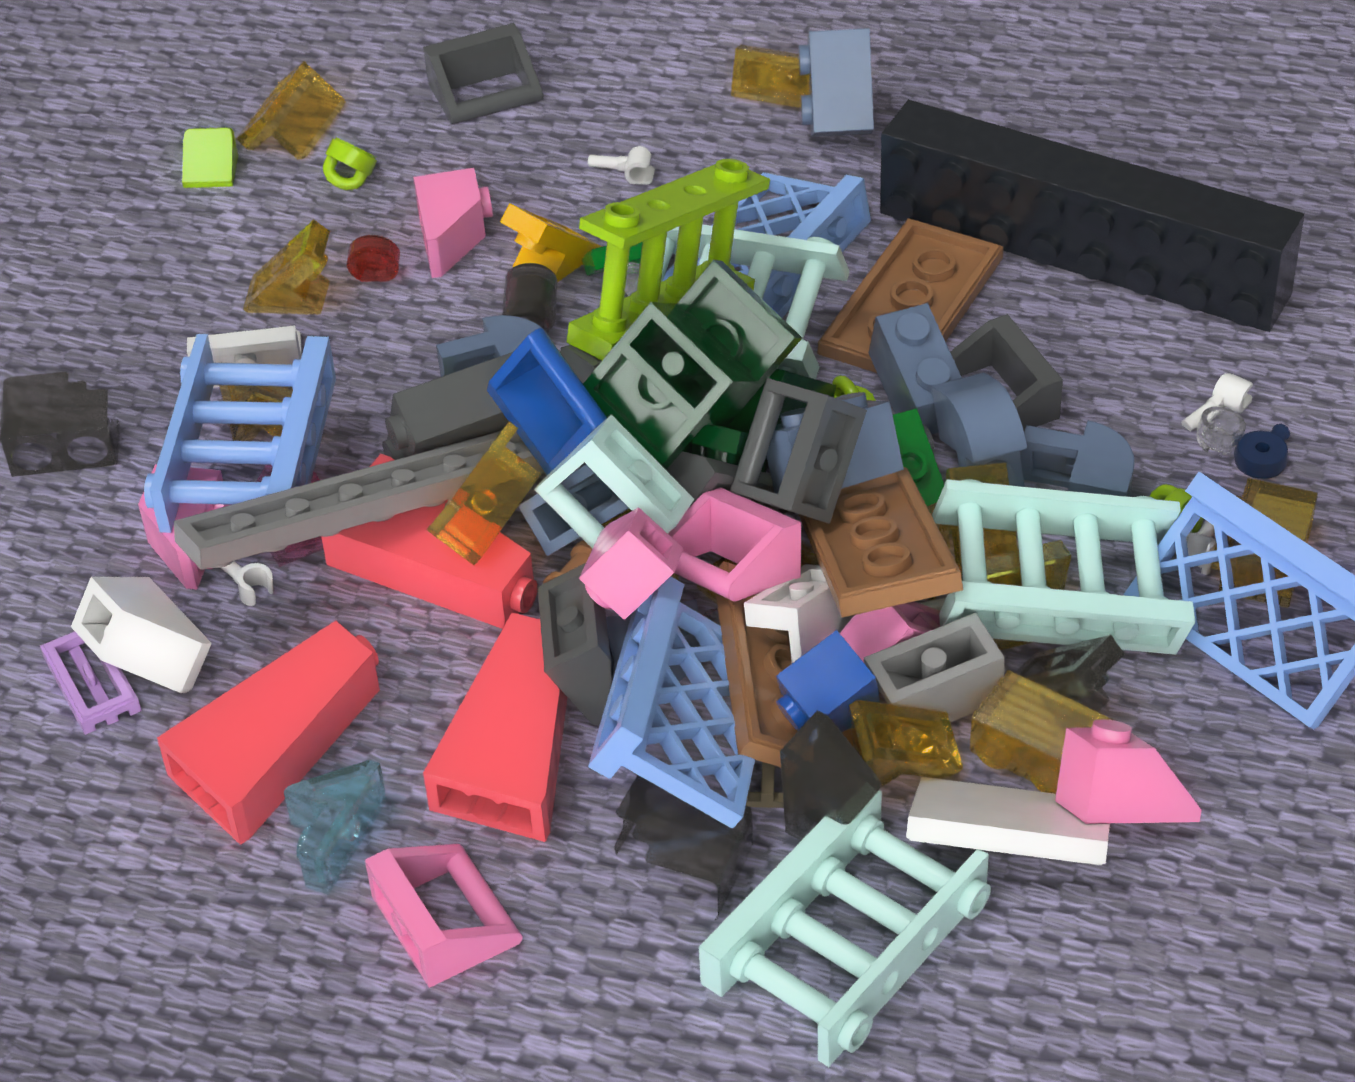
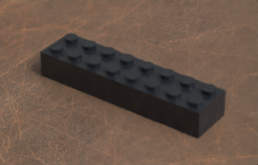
M909 99L881 133L880 213L891 216L896 220L906 221L907 219H913L1003 246V251L1034 260L1043 265L1061 268L1092 280H1100L1133 290L1141 295H1149L1182 305L1190 310H1198L1234 321L1242 326H1250L1266 332L1271 331L1292 295L1305 213Z

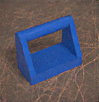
M538 328L531 332L488 383L487 392L546 475L556 468L590 433L607 419L543 328Z

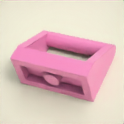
M720 487L703 493L688 508L677 526L667 533L684 548L675 574L729 600L739 601L789 580L801 578V522ZM711 551L738 564L729 573L696 558V556Z
M447 844L388 848L365 859L372 897L429 988L521 943V933L462 845ZM449 872L484 926L440 930L414 888Z

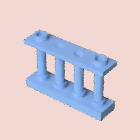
M197 334L190 357H183L181 362V388L155 473H149L145 480L144 497L147 508H154L159 532L171 533L180 503L233 505L311 483L336 382L329 337L307 336L301 359H294L292 364L214 363L208 334ZM214 385L292 387L293 390L291 397H284L282 402L210 401ZM203 423L282 425L283 428L281 436H274L272 442L198 440ZM191 463L272 465L271 476H264L261 482L187 480Z

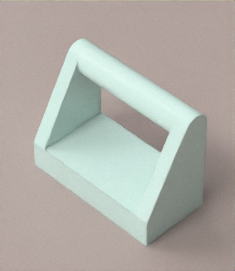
M612 414L590 433L534 489L592 549L604 527L561 484L584 462L632 511L639 507L666 533H669L677 526L694 501V498Z

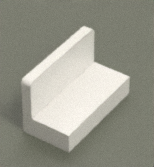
M295 325L208 335L214 363L292 364L294 359H301L302 357L301 334L296 330ZM196 337L187 338L188 357L191 355ZM214 385V387H223V386H232V385Z
M805 564L801 567V578L792 579L765 589L744 602L746 626L789 631L792 663L837 630L840 633L853 618V616L841 617L820 565Z

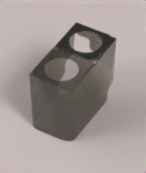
M67 372L15 376L4 379L0 440L11 476L16 477L117 465L120 423L117 420L116 427L113 419H111L110 423L109 417L107 418L108 390H88L85 381L69 382V374ZM57 433L56 438H54L52 435L48 434ZM94 437L101 440L107 446L108 452L101 461L86 464L72 459L68 454L67 448L70 442L77 438ZM24 443L43 445L52 455L51 462L39 470L20 468L13 462L15 448Z
M637 775L616 811L618 817L624 819L622 832L614 847L616 855L634 824H636L632 835L635 840L648 843L649 849L645 855L647 863L704 879L716 885L718 890V915L714 920L716 921L753 846L751 807L745 805L743 818L734 828H730Z

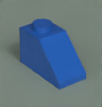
M837 630L776 675L782 695L776 701L778 707L798 732L807 726L819 741L869 722L882 713L876 677Z

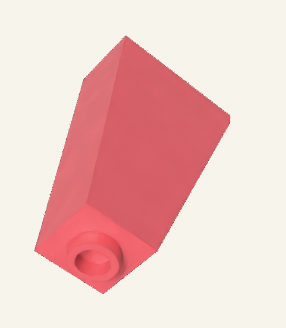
M380 454L371 466L390 462L394 459ZM448 499L438 506L420 507L396 514L385 521H372L344 529L333 536L321 537L326 565L501 629L505 626L511 613L528 612L537 595L538 584L533 576L531 553L453 499Z
M511 613L427 764L423 776L430 811L546 842L551 830L568 697L544 672L540 618L536 619Z
M335 620L158 736L157 740L167 775L240 845L255 834L380 691L376 671L379 659L375 649L362 635H352Z

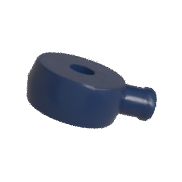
M1276 424L1271 432L1252 431L1243 435L1234 450L1237 468L1242 473L1258 479L1273 478L1281 474L1289 460L1288 447L1285 443V440L1290 437L1289 428L1284 424Z

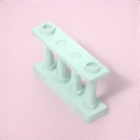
M702 224L698 266L708 260L713 226ZM679 227L667 231L661 282L665 277L672 254L676 255ZM735 229L730 263L750 266L747 276L755 279L754 292L761 299H763L772 270L801 274L786 322L802 339L777 369L816 379L820 366L809 342L803 338L822 279L829 278L847 281L850 271L840 246L821 237H810L807 240Z
M947 479L932 517L936 524L959 526L963 590L947 595L939 613L940 627L976 612L993 639L1176 655L1195 624L1194 608L1192 601L1170 600L1164 597L1158 545L1181 512L1180 502L1157 500L1149 496L1125 497L990 484L973 479L961 481ZM983 528L1017 531L1022 586L993 584L987 581ZM1042 534L1075 537L1081 591L1051 589L1046 586ZM1100 539L1133 542L1139 597L1109 594L1105 591Z
M860 780L699 946L700 978L703 986L722 997L738 980L742 983L751 980L818 1023V1061L828 1067L844 1050L852 1053L863 1044L871 1030L874 1016L964 916L968 919H973L981 912L991 891V886L987 884L988 853L976 849L956 872L952 871L884 830V823L881 821L882 791L863 780ZM871 852L937 893L918 914H915L846 872L845 867L858 853L867 855ZM819 894L824 897L833 894L892 930L898 936L876 958L807 915L805 910ZM792 936L859 979L836 1003L764 957L765 951L778 937L787 939Z

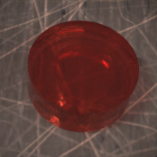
M365 235L358 237L350 244L347 269L356 279L362 282H383L394 279L398 274L400 250L391 240L378 235Z

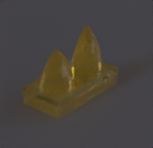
M742 44L735 48L731 96L801 108V95H810L809 75H800L799 54Z

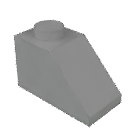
M976 612L864 657V664L876 677L878 689L891 711L950 723L1004 701L1005 657Z

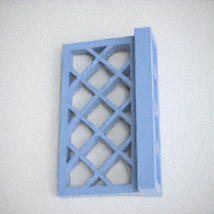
M763 172L761 175L770 179L769 189L739 201L736 224L756 219L759 220V223L736 230L778 235L794 230L787 237L807 240L810 237H821L839 245L843 252L871 221L864 178L845 175L833 187ZM768 191L783 195L759 202ZM819 202L815 208L805 211L801 209V207ZM785 211H794V214L767 221L766 218L767 216ZM731 263L734 268L739 266V272L748 275L749 269L746 265ZM674 264L666 271L663 281L673 276ZM772 270L762 300L783 318L790 310L801 274Z
M1198 472L1185 491L1192 498L1158 545L1161 574L1178 570L1182 593L1181 601L1193 602L1195 624L1186 639L1314 730L1321 724L1355 676V644L1350 651L1329 654L1325 623L1349 618L1355 621V575L1201 472ZM1200 517L1214 525L1217 550L1189 556L1186 537ZM1227 535L1241 545L1229 547ZM1176 553L1177 559L1171 560L1173 555ZM1254 553L1261 557L1264 582L1234 588L1231 558ZM1219 561L1223 591L1194 597L1190 567ZM1274 567L1289 577L1275 579ZM1137 576L1124 595L1139 597ZM1297 586L1307 588L1312 615L1281 621L1277 591ZM1266 593L1270 623L1240 629L1236 599ZM1321 599L1337 610L1323 612ZM1224 602L1228 632L1204 637L1198 630L1196 608ZM1314 626L1318 657L1287 663L1283 632ZM1272 635L1276 665L1254 670L1245 666L1242 640ZM1230 643L1231 655L1217 645ZM1340 664L1332 675L1331 665ZM1320 668L1323 689L1307 710L1292 699L1289 674ZM1277 676L1279 689L1266 681L1265 678Z
M670 576L632 612L588 767L611 779L618 769L624 766L733 829L744 815L755 759L741 754L738 755L734 715L722 698L723 696H730L721 626L681 603L680 599L684 584ZM678 627L695 636L700 646L690 647ZM710 661L722 681L712 682L700 662ZM680 665L691 684L680 685L669 666ZM701 699L713 720L703 721L691 700ZM670 703L682 724L671 725L659 705ZM723 734L736 755L725 757L713 736ZM692 739L705 760L693 761L680 740ZM660 743L673 765H668L645 752L646 746ZM715 775L727 798L711 790L703 776Z

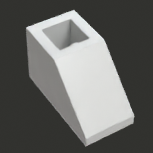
M91 577L71 625L72 629L101 661L179 693H187L193 689L212 644L150 577Z

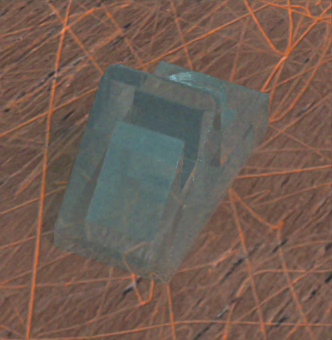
M366 760L292 784L284 790L291 825L303 829L297 844L296 856L301 864L306 888L329 895L387 802L381 765L378 762Z

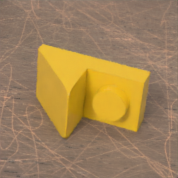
M510 203L500 221L518 232L514 241L522 245L512 268L546 288H551L583 265L582 259L589 251L602 247L565 225Z

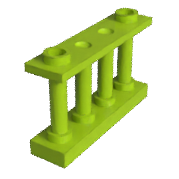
M721 159L714 165L624 201L610 203L604 209L581 217L579 229L606 241L607 247L600 307L587 315L569 322L567 343L603 360L650 302L678 303L713 260L723 261L754 291L755 279L735 270L734 266L730 263L738 203L741 200L768 190L770 179L749 170V166L740 160ZM715 212L709 257L707 261L697 266L703 216ZM679 227L673 276L661 282L667 231ZM643 242L637 291L624 298L630 247Z

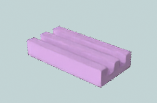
M72 632L40 645V648L83 733L86 735L95 731V724L104 720L107 725L119 721L118 715L128 711L130 716L141 712L139 700L122 669L100 660L119 694L115 698L108 699L79 646L85 642L76 632ZM68 651L96 706L87 708L59 656L60 653Z

